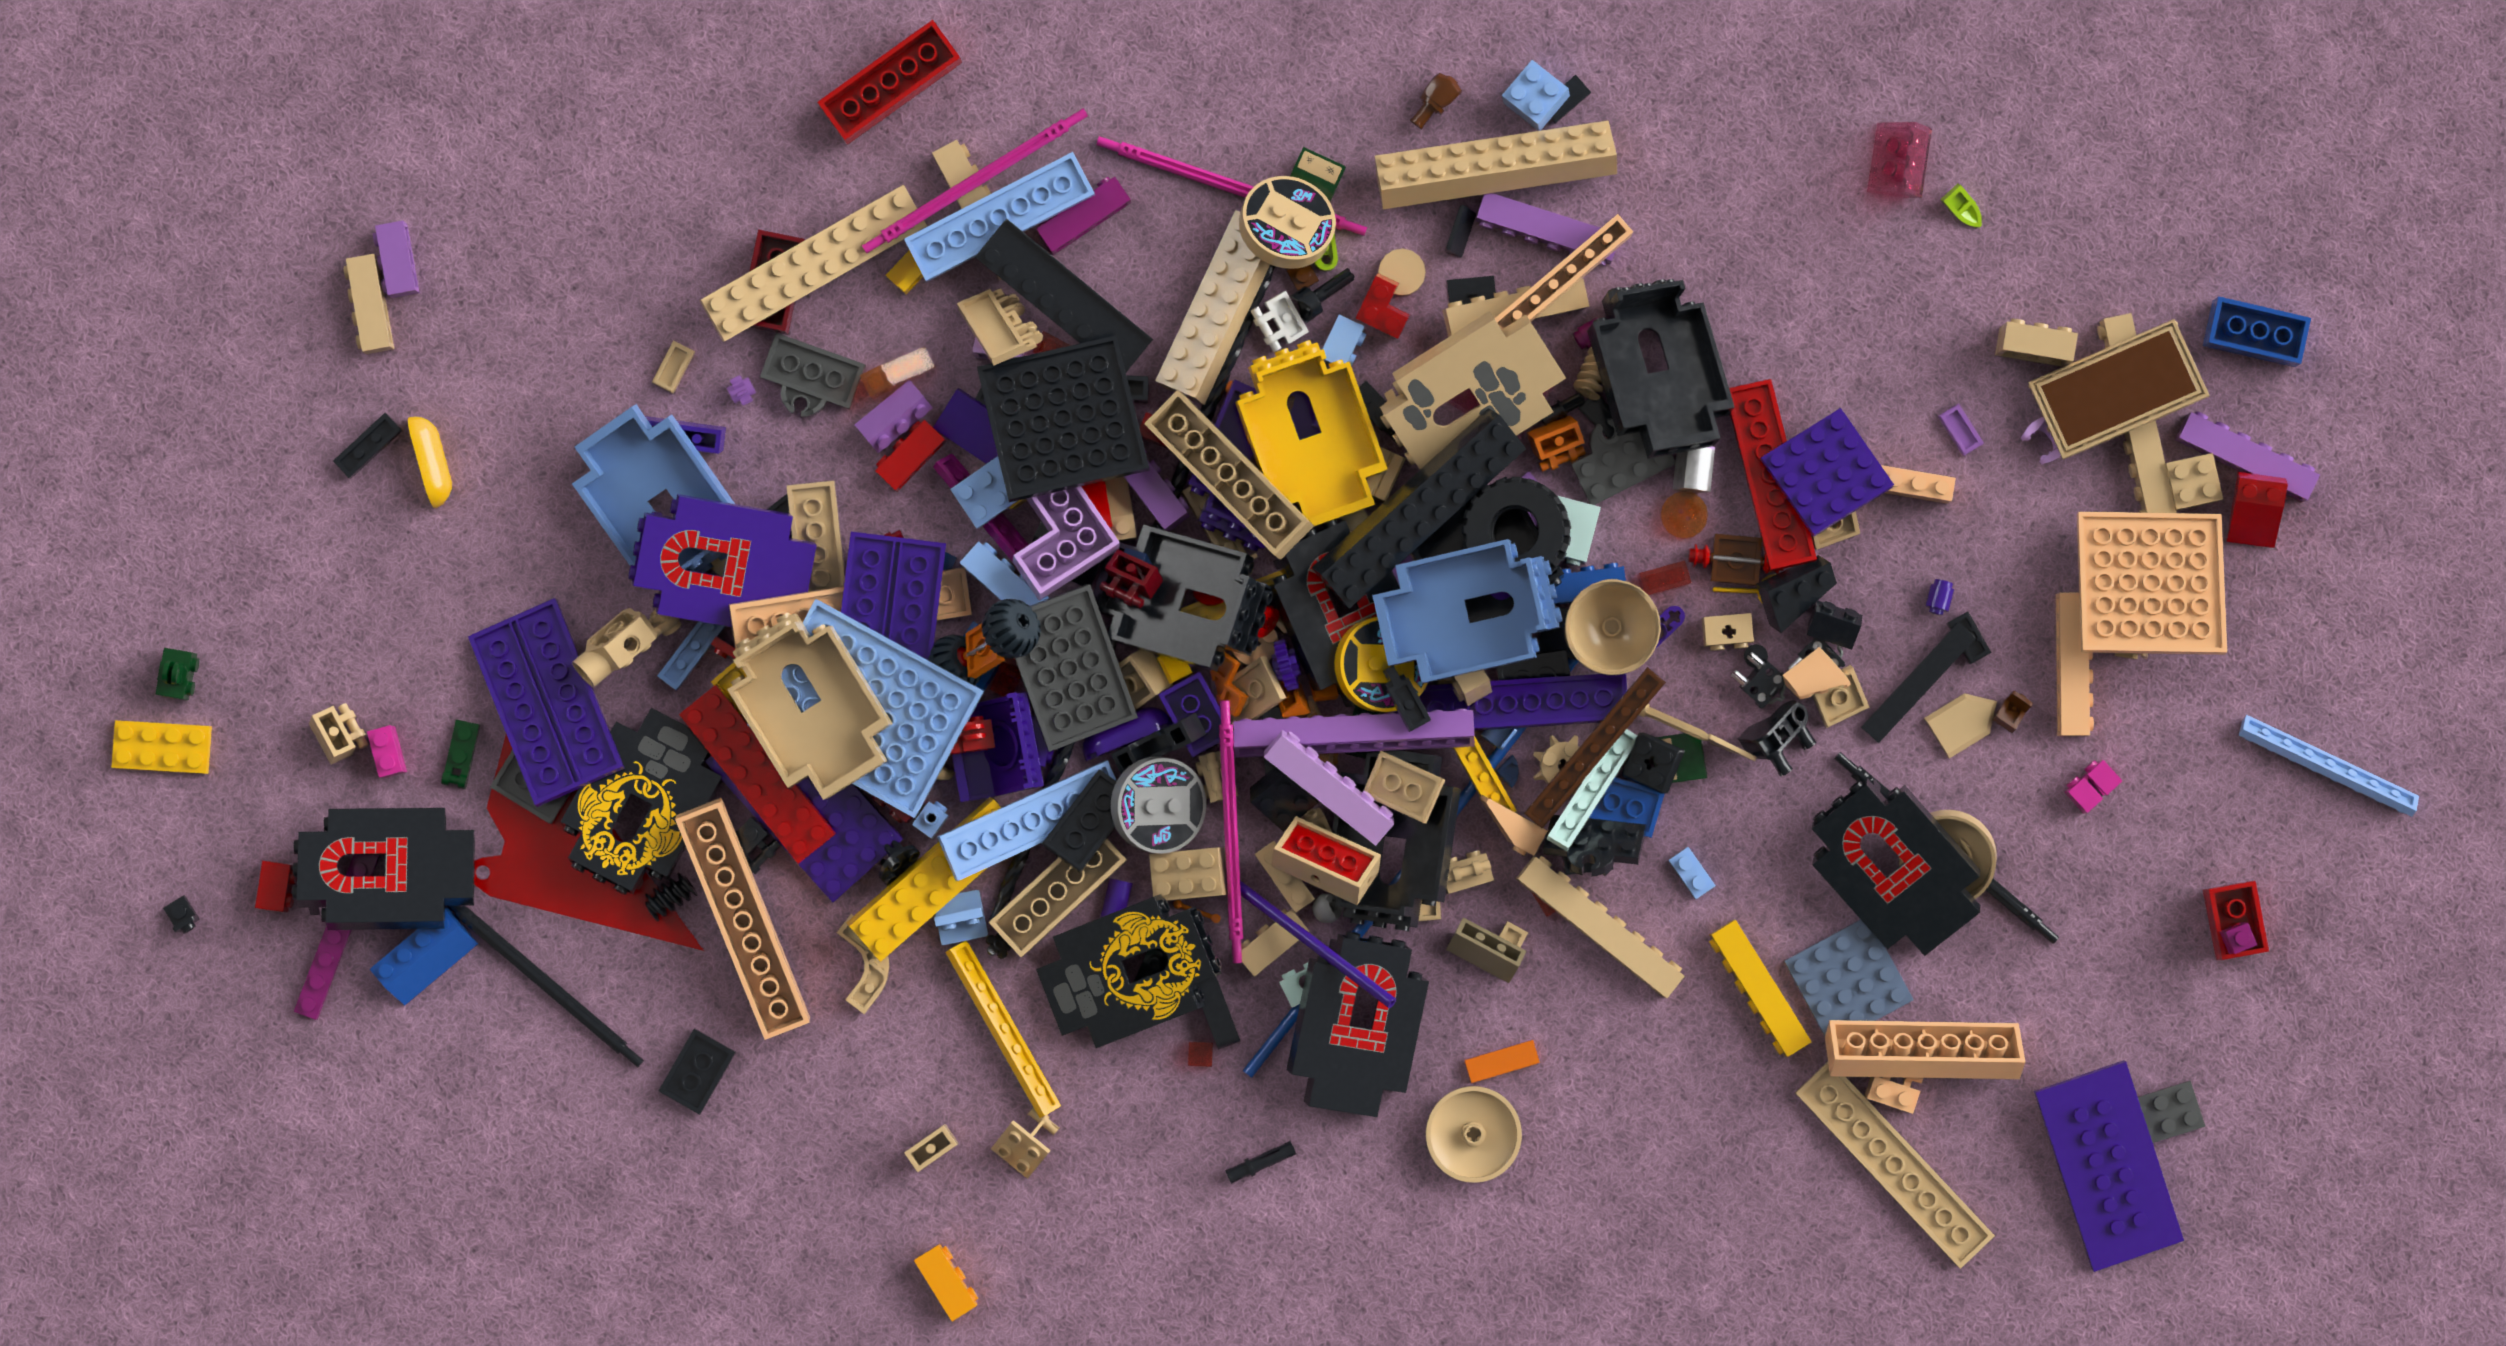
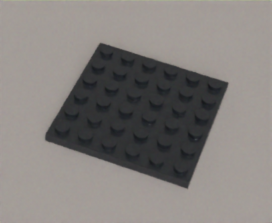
M1117 335L1009 359L994 366L992 363L977 366L1009 502L1149 471V464Z

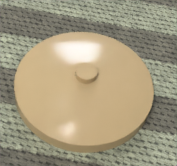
M1467 1086L1449 1092L1434 1106L1426 1125V1143L1432 1159L1443 1172L1464 1182H1484L1501 1175L1514 1162L1521 1146L1522 1129L1515 1109L1502 1095L1485 1087Z

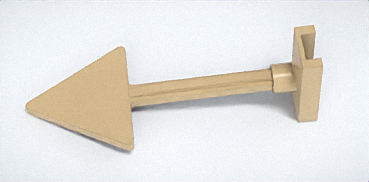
M1647 704L1639 714V716H1647L1699 740L1709 741L1711 745L1752 761L1757 759L1756 756L1712 734L1708 735L1699 728L1651 708L1650 704Z

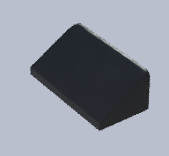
M1464 205L1459 207L1445 249L1446 253L1457 257L1463 256L1476 217V213Z

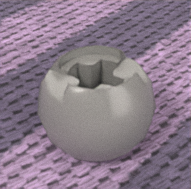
M1327 893L1321 894L1314 900L1312 911L1320 922L1332 923L1341 916L1343 908L1336 906L1337 896Z

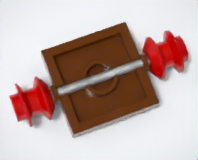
M1714 534L1713 553H1710L1707 545L1703 549H1698L1697 544H1695L1694 548L1689 549L1688 562L1692 563L1693 568L1697 563H1701L1705 569L1709 561L1712 562L1710 582L1757 586L1756 584L1759 583L1760 567L1763 566L1764 572L1766 574L1769 573L1766 555H1764V558L1761 557L1762 539L1758 537ZM1784 569L1775 570L1776 574H1779V571H1783Z

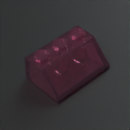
M1917 122L1877 123L1867 192L1900 198H1922L1932 128Z

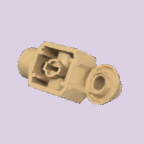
M631 608L625 609L587 640L586 651L572 662V665L582 679L594 688L614 670L629 666L633 662V658L637 654L648 650L652 645L651 643L660 634L668 636L674 633L681 626L679 618L657 614L656 609L651 613L649 620L639 611L636 612Z

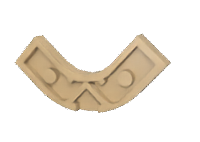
M851 914L837 934L857 948L862 954L865 965L861 980L846 998V1001L865 1014L886 985L889 975V958L887 956L880 962L846 924L854 916Z

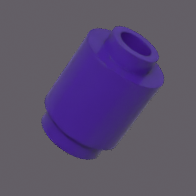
M1940 579L1934 580V584L1930 586L1925 605L1930 608V613L1943 615V612H1949L1954 589H1952L1953 583Z

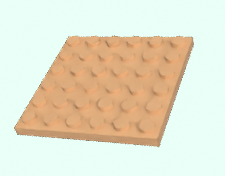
M2077 513L2081 652L2225 655L2227 653L2222 514Z

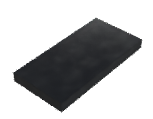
M1100 769L1042 843L1043 847L1079 873L1083 871L1116 828L1111 815V797L1117 781Z

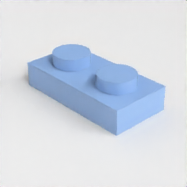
M1689 847L1668 860L1695 899H1698L1716 886Z

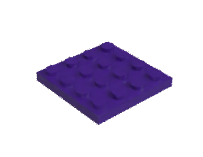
M1841 408L1761 457L1762 463L1813 537L1894 487V483Z

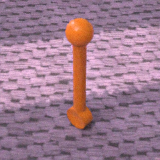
M1175 900L1173 903L1176 909L1182 908L1187 910L1192 908L1183 904L1181 900ZM1199 910L1202 916L1211 919L1214 923H1218L1221 919L1218 914L1212 915Z

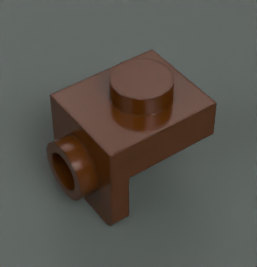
M2012 691L2003 701L1993 721L2013 733L2033 703L2023 694Z

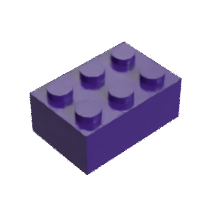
M1200 672L1158 694L1173 723L1196 712L1206 734L1186 745L1192 758L1220 744V707Z

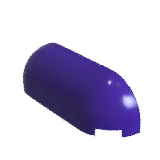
M1145 707L1136 710L1138 718L1085 738L1083 742L1084 758L1086 761L1099 757L1139 740L1173 722L1166 712L1156 707Z

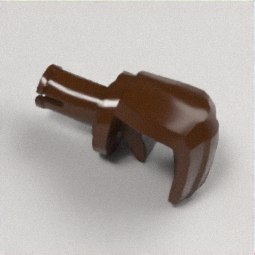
M1442 73L1436 74L1431 79L1420 97L1423 105L1413 118L1410 119L1415 126L1422 130L1434 113L1442 115L1444 112L1442 108L1451 104L1458 95H1461L1462 89L1456 79Z

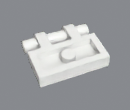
M1286 291L1264 302L1268 312L1262 314L1259 306L1251 310L1255 318L1253 321L1256 327H1260L1265 336L1263 339L1266 345H1270L1273 352L1282 348L1278 342V339L1281 337L1285 339L1287 344H1290L1309 332ZM1272 318L1279 329L1276 332H1273L1267 323Z

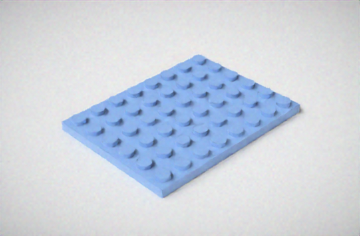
M815 599L803 621L810 636H813L812 631L823 624L826 627H834L893 723L873 736L887 762L852 784L916 818L984 691L820 600ZM790 664L783 669L782 681L801 712L821 701L800 666Z

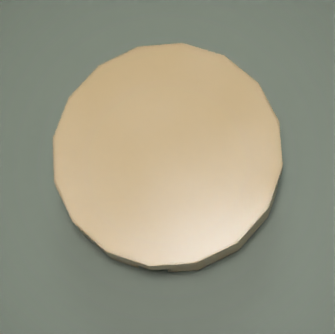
M1403 248L1386 254L1380 262L1378 273L1399 283L1394 293L1397 296H1407L1416 292L1423 284L1426 273L1420 256L1412 250Z

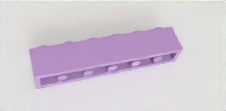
M1282 730L1264 751V758L1376 846L1394 825L1393 813L1383 805L1381 807L1374 802L1375 799L1368 792L1359 791L1355 787V782L1349 777L1345 776L1343 778L1340 776L1333 764L1328 761L1324 763L1320 760L1318 753L1309 746L1305 748L1299 743L1300 739L1292 732L1286 733Z

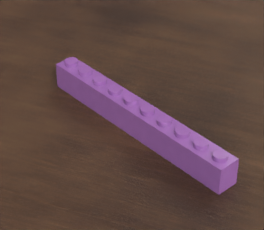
M1456 709L1455 711L1433 710L1427 712L1431 721L1411 732L1406 728L1400 715L1394 712H1385L1379 715L1362 713L1357 716L1339 714L1335 717L1315 715L1311 718L1292 716L1287 719H1241L1240 721H1233L1235 758L1264 756L1266 748L1282 730L1286 733L1292 732L1300 739L1299 743L1305 748L1311 747L1318 754L1475 747L1473 710Z

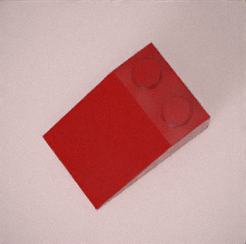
M2243 472L2237 473L2226 542L2275 548L2288 487L2286 478Z

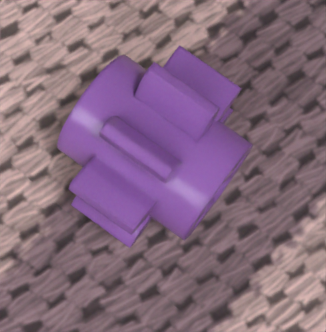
M740 375L730 379L732 385L727 387V390L734 403L740 401L744 406L752 402L751 395L755 394L756 391L748 377L742 379Z

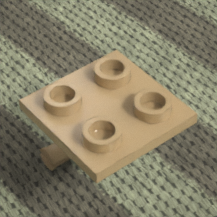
M1034 1107L1027 1115L1039 1124L1031 1134L1013 1120L991 1148V1150L1027 1179L1051 1151L1033 1136L1042 1126L1053 1135L1060 1128L1049 1120L1050 1116L1048 1115L1039 1118Z

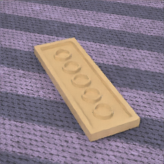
M835 481L787 485L789 513L793 516L791 525L792 538L814 542L817 545L808 592L844 586L845 571Z

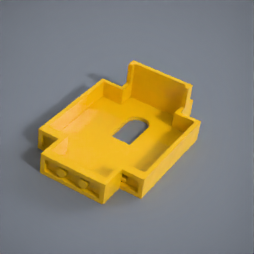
M1308 340L1297 344L1298 349L1289 352L1288 348L1275 352L1276 357L1267 360L1266 356L1252 360L1253 365L1249 366L1248 369L1257 394L1254 395L1253 391L1239 395L1241 400L1236 401L1235 404L1259 471L1292 504L1296 503L1298 510L1314 526L1375 505L1366 477L1386 471L1388 468L1350 361L1343 363L1341 359L1329 364L1330 368L1327 369L1324 362L1326 359L1324 349L1320 350L1318 342L1311 344V341ZM1297 391L1303 392L1308 396L1321 431L1319 434L1302 440L1298 438L1287 407L1289 395Z

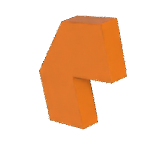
M1224 651L1225 658L1223 664L1219 666L1217 672L1211 670L1210 674L1212 681H1215L1218 705L1220 706V701L1229 700L1230 714L1238 717L1248 696L1232 684L1240 663Z

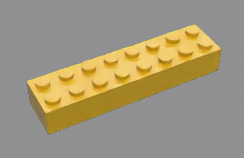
M989 797L955 828L1001 807L993 798ZM938 842L847 921L846 924L881 962L987 868L964 879L955 881L942 847Z

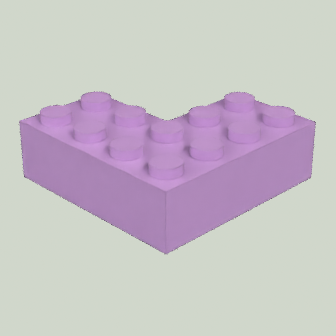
M1075 487L1027 498V501L1049 532L1014 554L1013 564L1040 601L1115 553L1119 549L1120 542L1082 487Z

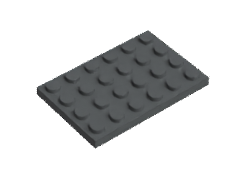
M1090 584L1031 605L1032 611L1038 616L1037 620L1040 621V638L1030 653L1014 659L1047 750L1049 752L1138 718Z

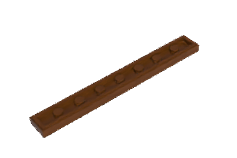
M1647 667L1524 814L1539 827L1543 828L1666 682Z

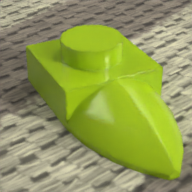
M1957 183L1940 199L1950 212L1963 223L1973 227L1982 226L1979 207L1960 184Z

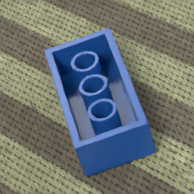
M2218 296L2212 300L2202 346L2296 367L2302 363L2311 318Z

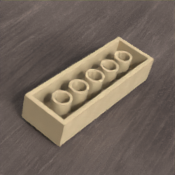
M1106 839L1081 873L1060 858H1057L989 923L1022 958L1122 866L1127 859L1108 839Z

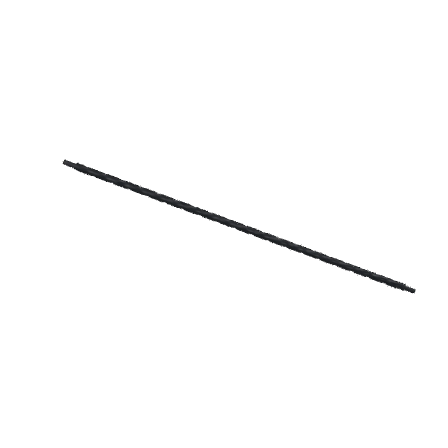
M1269 266L1206 403L1201 408V412L1210 421H1212L1217 404L1229 381L1231 370L1234 368L1240 355L1245 337L1255 319L1251 310L1258 307L1262 301L1276 266ZM1181 460L1171 481L1175 488L1172 493L1177 499L1181 495L1188 472L1190 471ZM1155 520L1152 527L1164 530L1159 522ZM1110 640L1115 652L1117 643ZM1076 742L1058 748L1056 758L1050 767L1042 789L1059 782ZM1030 848L1013 856V861L1009 865L997 896L998 899L989 920H992L1005 907L1006 902L1010 901L1016 882L1028 859Z

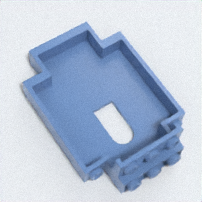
M636 404L575 446V449L591 471L576 480L572 485L629 565H635L636 556L633 555V547L635 541L639 542L641 532H637L639 518L644 517V512H655L648 501L663 490L667 489L675 500L677 494L735 504L673 415L668 416L652 427ZM692 547L685 548L679 553L678 563L684 570L705 573L713 567L712 561L717 558L721 561L724 560L727 553Z
M1506 539L1395 565L1400 589L1372 595L1388 666L1417 660L1421 683H1428L1537 658L1536 652H1539L1537 638H1532V634L1560 628L1559 622H1562L1560 608H1555L1553 600L1557 598L1554 584H1550L1548 575L1552 574L1549 560L1545 561L1544 557L1540 556L1524 558L1515 562L1514 558L1518 557L1515 543L1511 544V541ZM1497 592H1506L1512 596L1514 607L1509 614L1470 623L1465 600Z

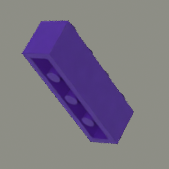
M645 416L652 427L664 420L663 418ZM676 420L698 451L719 454L724 450L726 427Z

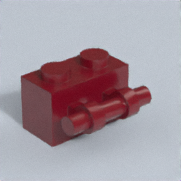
M1117 549L1105 567L1111 583L1103 581L1100 585V590L1106 592V595L1111 598L1117 597L1123 600L1128 606L1141 608L1144 605V599L1138 597V595L1151 600L1163 579L1157 567ZM1122 586L1124 588L1129 589V591L1127 592L1125 590L1120 589V587Z

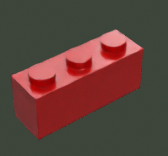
M926 420L922 423L917 421L909 430L911 434L905 440L901 438L892 447L894 449L893 453L889 457L884 455L876 464L878 467L875 470L876 473L896 492L946 443V440Z

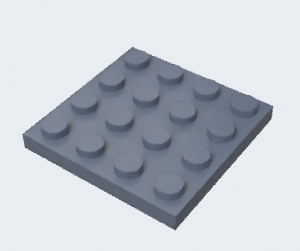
M1861 919L1784 960L1824 1037L1829 1020L1876 1021L1914 1000L1885 946Z

